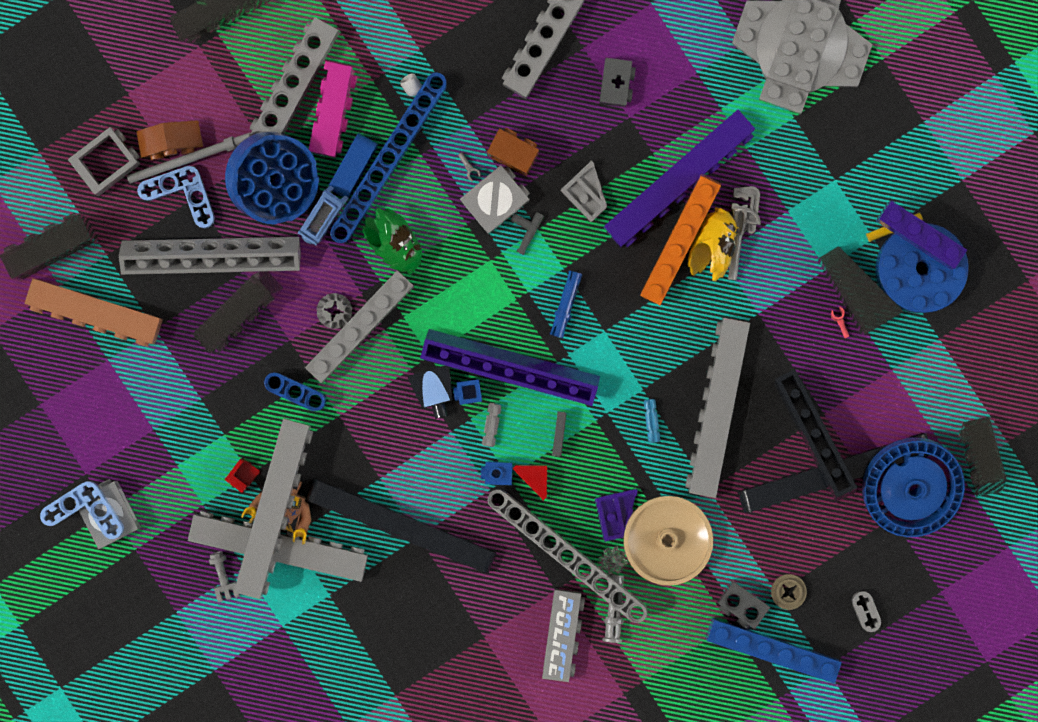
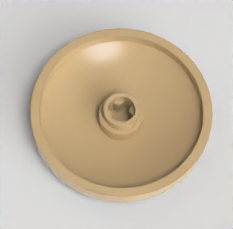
M660 496L646 501L630 516L624 531V549L628 561L640 576L659 585H678L693 579L704 569L712 553L713 533L707 517L696 505L680 497Z

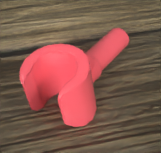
M839 307L842 316L836 317L832 310L831 318L837 321L844 338H847L849 333L843 320L845 312L842 307Z

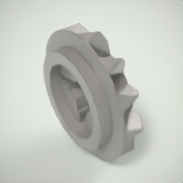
M327 294L318 303L317 317L328 328H341L349 322L352 316V306L349 300L341 294ZM336 301L337 309L344 311V313L336 314L332 321L331 313L325 311V309L332 308Z

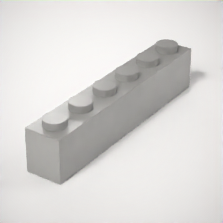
M396 271L305 368L319 382L324 383L414 286L399 271Z

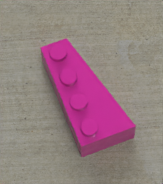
M325 61L324 69L328 71L326 77L321 81L320 94L322 99H319L317 103L316 116L318 117L317 121H314L309 150L313 154L336 158L337 153L341 154L344 141L340 140L341 134L347 130L348 119H345L347 110H351L353 98L350 97L351 88L355 89L358 76L354 75L355 72L351 66Z

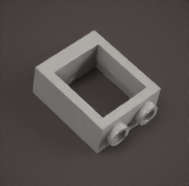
M109 127L68 159L96 196H100L140 165L137 160L140 156L132 146L130 148L124 143L126 138L119 129L115 131ZM111 137L129 162L102 183H99L81 159Z

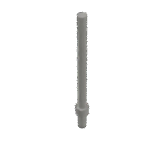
M249 132L235 138L233 136L225 138L224 142L127 175V179L131 184L225 150L228 152L235 150L242 141L252 135Z

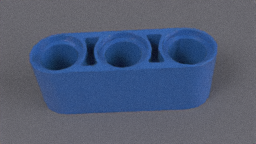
M360 133L357 134L329 186L334 187L332 192L341 197L347 196L349 198L374 155L378 143Z
M270 373L265 378L264 384L268 391L306 409L319 411L326 405L327 401L323 393L281 373ZM274 376L279 377L281 380V385L277 389H273L270 386V379ZM295 385L301 389V395L298 398H293L290 395V389ZM313 395L320 396L322 401L321 405L317 408L310 404V398Z

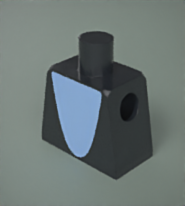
M444 365L407 376L422 409L432 406L435 419L448 416L445 402L453 400L449 366Z

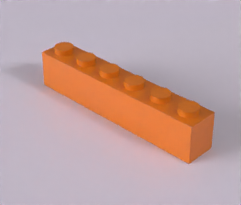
M703 174L700 175L640 296L661 305L721 187V183Z

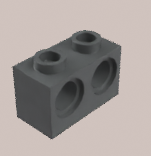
M733 580L717 601L721 605L719 610L729 617L731 614L739 618L737 622L746 629L750 626L756 629L770 609L766 603ZM731 594H736L739 597V602L734 606H730L727 603V598ZM749 607H755L757 615L751 619L747 618L745 615L746 610Z

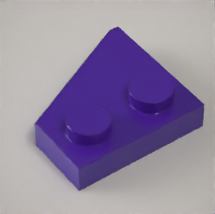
M637 489L594 498L604 542L624 537L626 524L633 513L632 508L635 496H637Z

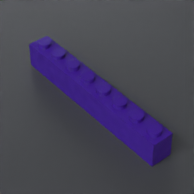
M736 110L603 227L604 230L620 248L623 245L626 247L630 246L637 239L634 235L640 230L643 233L654 225L651 221L657 215L662 218L671 210L668 206L673 201L678 204L687 196L685 191L692 186L694 189L701 174L704 175L707 172L712 174L721 166L718 163L721 159L725 157L728 160L737 152L735 149L737 145L741 142L743 145L748 143L754 137L752 132H754L755 128L739 110Z
M429 329L420 357L423 360L593 406L600 380L598 375Z

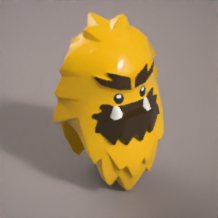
M715 207V212L707 214V217L702 222L692 242L688 258V266L693 276L698 272L701 273L711 259L710 272L713 273L712 281H717L720 277H723L730 266L736 248L735 237L739 233V227H737L729 211Z

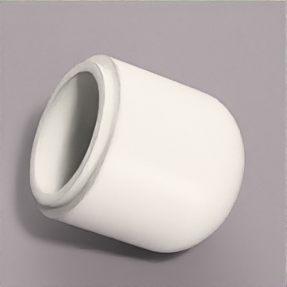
M415 74L405 76L400 82V85L409 96H416L422 87Z

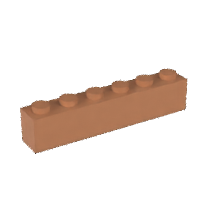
M33 278L24 303L30 305L29 310L41 314L43 310L52 312L51 317L64 320V317L73 319V324L85 327L87 323L94 326L93 330L104 334L109 330L115 332L114 337L123 340L131 337L136 339V344L148 347L149 343H156L163 319Z

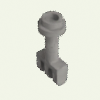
M222 551L210 554L209 559L211 565L215 564L219 576L220 586L214 587L218 602L223 601L222 592L225 593L227 600L231 599L230 590H233L235 598L240 597L239 593L234 592L236 581L231 583L228 581L223 563L227 558L226 555H223Z

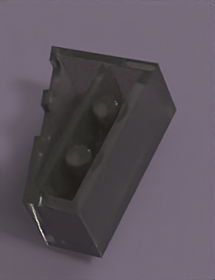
M990 417L963 422L961 430H959V437L961 443L965 445V459L967 464H969L970 477L976 497L1002 492L1007 478Z

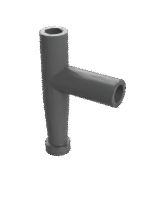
M536 212L531 222L515 213L513 214L510 221L527 229L516 252L525 255V250L533 239L544 215Z

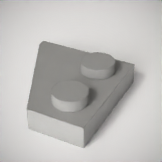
M592 161L560 190L590 222L607 208Z

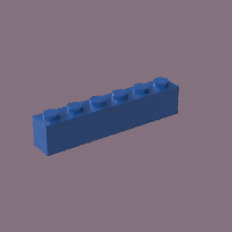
M713 617L705 638L708 642L834 684L842 663L839 659Z

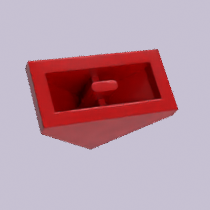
M515 465L512 468L543 501L547 498V465Z

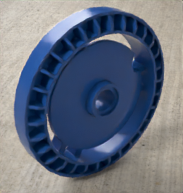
M925 438L901 439L880 450L868 465L862 484L863 500L873 520L887 532L903 537L928 535L946 525L958 511L965 490L963 472L956 458L940 443ZM917 453V456H911V454ZM924 454L937 457L946 465L950 478L948 494H946L947 480L943 470L936 462L924 457ZM904 456L903 464L898 465L894 463L885 472L881 482L880 493L877 494V485L884 470L897 458ZM918 484L915 490L909 491L912 485ZM883 501L884 505L879 507L878 502ZM890 511L893 515L901 519L917 521H899L889 517L885 513Z

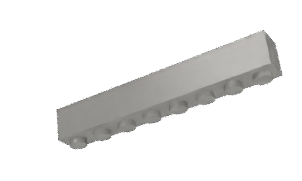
M722 318V322H717L715 335H719L717 344L713 343L711 356L715 358L713 366L709 365L707 378L710 379L709 388H704L702 400H705L706 403L705 408L700 409L698 422H702L700 431L695 433L694 444H697L696 453L692 452L690 458V466H693L692 475H687L685 487L689 488V493L716 498L750 327L748 322Z
M286 418L282 421L234 589L235 593L261 599L263 595L268 593L270 582H267L269 573L273 574L276 561L273 560L275 551H280L283 539H280L279 536L281 530L285 531L289 518L285 517L287 508L291 509L295 496L291 494L293 487H298L301 474H297L299 466H304L307 453L304 452L306 443L310 444L313 436V431H310V425Z
M200 511V514L193 515L188 541L245 554L253 523L243 521V524L234 522V518L222 516L221 519L213 518V513ZM292 532L280 533L279 538L283 540L280 551H275L273 560L276 562L360 582L363 580L369 555L364 553L365 549L352 546L351 550L342 548L343 544L330 541L328 545L321 543L320 538L308 536V540L306 539V543L302 545L303 538L296 537L295 542H293Z

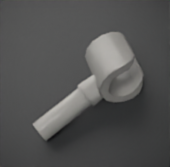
M463 152L458 154L467 170V178L473 182L470 178L471 171H476L480 177V171L472 167Z

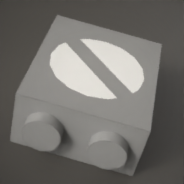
M501 165L460 198V201L488 235L529 202L527 196L530 193L523 184L518 186L513 180L516 177L508 167L504 169Z
M110 479L100 483L98 486L124 526L122 535L116 539L106 538L87 508L84 506L79 510L98 549L142 528L118 481L111 482ZM90 489L83 492L85 496L89 495L93 501L89 502L90 505L101 500L99 496L94 498ZM98 504L95 507V513L103 517L107 513L106 506ZM112 515L107 519L101 520L102 524L105 522L109 524V533L117 534L116 529L118 525H112L109 521L113 519Z

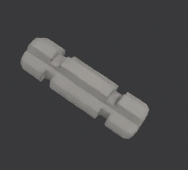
M489 403L487 411L489 415L486 416L484 428L486 435L483 436L482 445L494 447L496 441L494 435H497L500 418L498 414L501 412V405Z

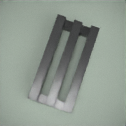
M557 412L552 456L560 457L562 453L566 412Z

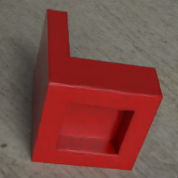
M241 458L224 480L241 493H244L260 471L247 460Z

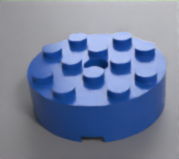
M278 132L257 133L242 141L232 152L225 172L226 189L233 204L241 212L259 222L277 224L292 221L309 208L316 196L319 184L317 163L310 150L298 140ZM275 174L274 181L270 183V176Z
M927 223L931 227L935 228L936 230H938L939 232H941L942 234H944L945 236H947L948 238L962 246V244L955 237V235H953L947 229L938 225ZM893 233L885 241L877 255L875 265L876 279L883 295L900 309L912 313L933 312L951 304L962 292L968 277V259L965 253L957 267L950 270ZM919 262L927 267L923 275L918 274L916 271V265Z

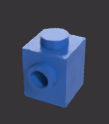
M479 379L457 382V387L453 388L455 401L459 400L460 405L482 402Z
M486 461L485 466H481V479H485V484L512 485V462Z

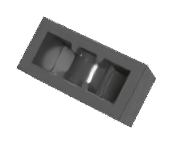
M612 58L605 59L599 104L626 108L627 102L631 103L633 89H629L630 80L634 81L636 67H632V61ZM616 78H620V82L624 83V85H620L619 89L615 88V84L612 83Z

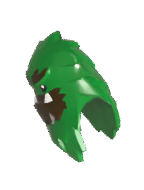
M377 208L375 210V219L371 217L365 218L363 234L368 244L375 251V255L384 259L383 263L390 265L389 268L399 272H407L411 275L422 264V248L419 241L401 215H398L389 208L385 210Z

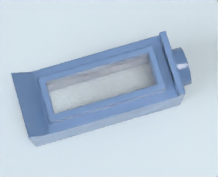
M332 186L324 190L319 201L298 231L302 239L309 244L317 245L322 241L349 199L347 196L339 199L331 192L334 187Z

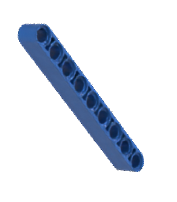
M432 73L427 77L333 225L331 237L335 242L345 244L351 240L445 92L447 82L442 74ZM435 78L443 81V85L439 89H433L430 86L431 81ZM422 97H428L431 100V104L427 108H422L419 106V100ZM410 116H417L419 118V123L415 127L407 125V119ZM399 134L407 137V142L402 146L395 143V138ZM392 153L395 155V160L392 164H385L383 162L385 154ZM374 172H381L383 174V179L380 183L372 182L371 176ZM364 190H368L371 193V198L367 202H362L359 199L360 193ZM351 209L359 211V217L355 221H350L347 217ZM345 228L347 230L345 239L339 240L336 238L335 233L337 229Z

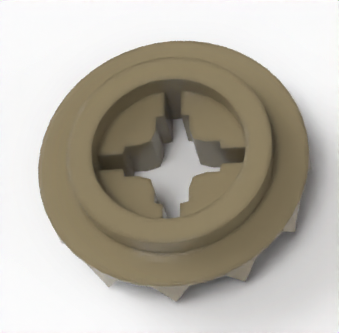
M791 574L778 577L771 589L774 603L785 610H793L801 606L807 595L804 582L796 575ZM783 584L788 588L794 587L796 585V587L792 591L795 599L788 595L786 597L781 598L785 593V590L783 589L784 587L782 586Z

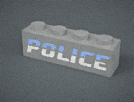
M554 588L542 679L569 682V678L574 677L576 664H572V656L577 655L579 642L575 641V635L580 633L582 620L578 619L579 611H583L585 598L581 597V592Z

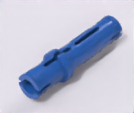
M569 271L560 304L554 313L556 316L550 335L560 338L564 337L568 320H571L572 317L570 313L582 274Z

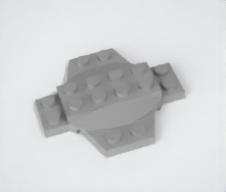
M841 0L746 1L732 44L760 65L762 74L766 78L759 98L760 101L801 115L808 93L814 92L823 86L858 87L873 44L845 24L844 18L839 11Z

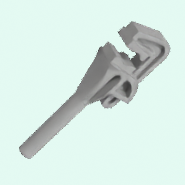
M754 186L734 188L732 198H742L744 201H748V198L751 199L749 208H747L748 205L739 206L735 203L731 205L732 216L737 227H739V233L735 237L736 248L731 259L728 280H737L743 234L746 230L749 234H753L756 230V225H761L758 215L760 192Z

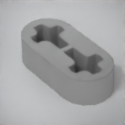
M866 591L856 592L852 597V605L860 625L867 632L877 631L881 626V618L873 598ZM860 595L868 598V601L865 602L866 610L863 609L862 605H857ZM866 613H869L871 618H876L872 628L869 625H865V622L868 621Z

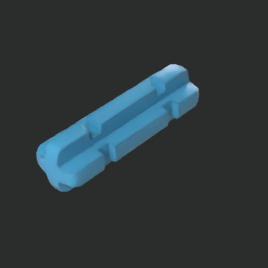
M655 399L644 400L646 427L649 430L647 435L650 443L660 441V433L657 430L659 429L657 411H655Z

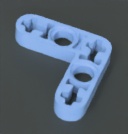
M186 166L145 180L138 186V195L146 201H153L184 190L196 225L205 229L214 224L215 215L200 172L195 167ZM189 170L191 173L196 174L193 177V182H190L188 179L181 181L183 186H180L179 179L176 174H179L180 178L185 177ZM168 177L175 180V186L171 190H166L163 186V181ZM158 181L162 193L159 194V190H154L151 192L150 197L147 194H143L142 191L145 190L146 185L153 188L157 186L155 182ZM195 191H200L203 194V200L198 204L193 203L191 200V195ZM207 204V208H203L204 213L210 215V218L207 219V224H204L202 221L199 222V218L202 217L200 210L195 212L194 208Z
M92 481L80 484L46 506L40 513L41 521L47 526H53L85 506L106 538L116 539L124 531V526L99 486ZM85 486L88 488L93 487L92 495L94 498L99 496L101 500L90 505L89 502L93 500L89 495H84L83 492L86 491ZM68 497H72L76 501V506L73 510H68L64 506V501ZM59 503V507L65 515L62 516V512L54 516L55 521L52 519L47 520V511H56L59 509L56 504ZM98 504H103L107 508V513L103 517L95 513V507ZM112 515L113 519L109 521L112 525H118L116 529L117 534L109 533V524L107 522L102 524L101 520L107 519Z

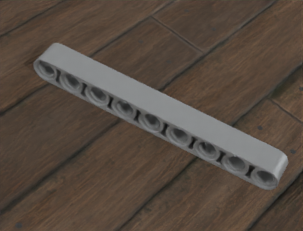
M499 489L489 494L487 501L493 510L621 614L634 623H640L645 620L648 615V609L642 601L510 494ZM496 493H500L504 497V503L501 506H497L493 502V497ZM514 507L519 508L522 513L518 520H514L510 515V511ZM531 521L536 522L539 526L536 534L530 533L527 529ZM548 535H552L556 539V545L553 548L545 545V538ZM566 549L573 552L574 558L571 562H566L562 558V553ZM581 564H588L591 567L590 575L583 576L580 573L579 567ZM599 578H605L608 581L609 585L606 590H601L597 587V580ZM615 593H624L626 596L625 603H616L614 600ZM639 606L643 609L644 614L641 618L633 617L631 613L633 607Z

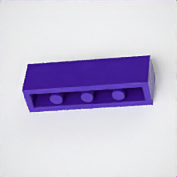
M892 200L886 204L876 219V222L950 270L957 267L967 249Z

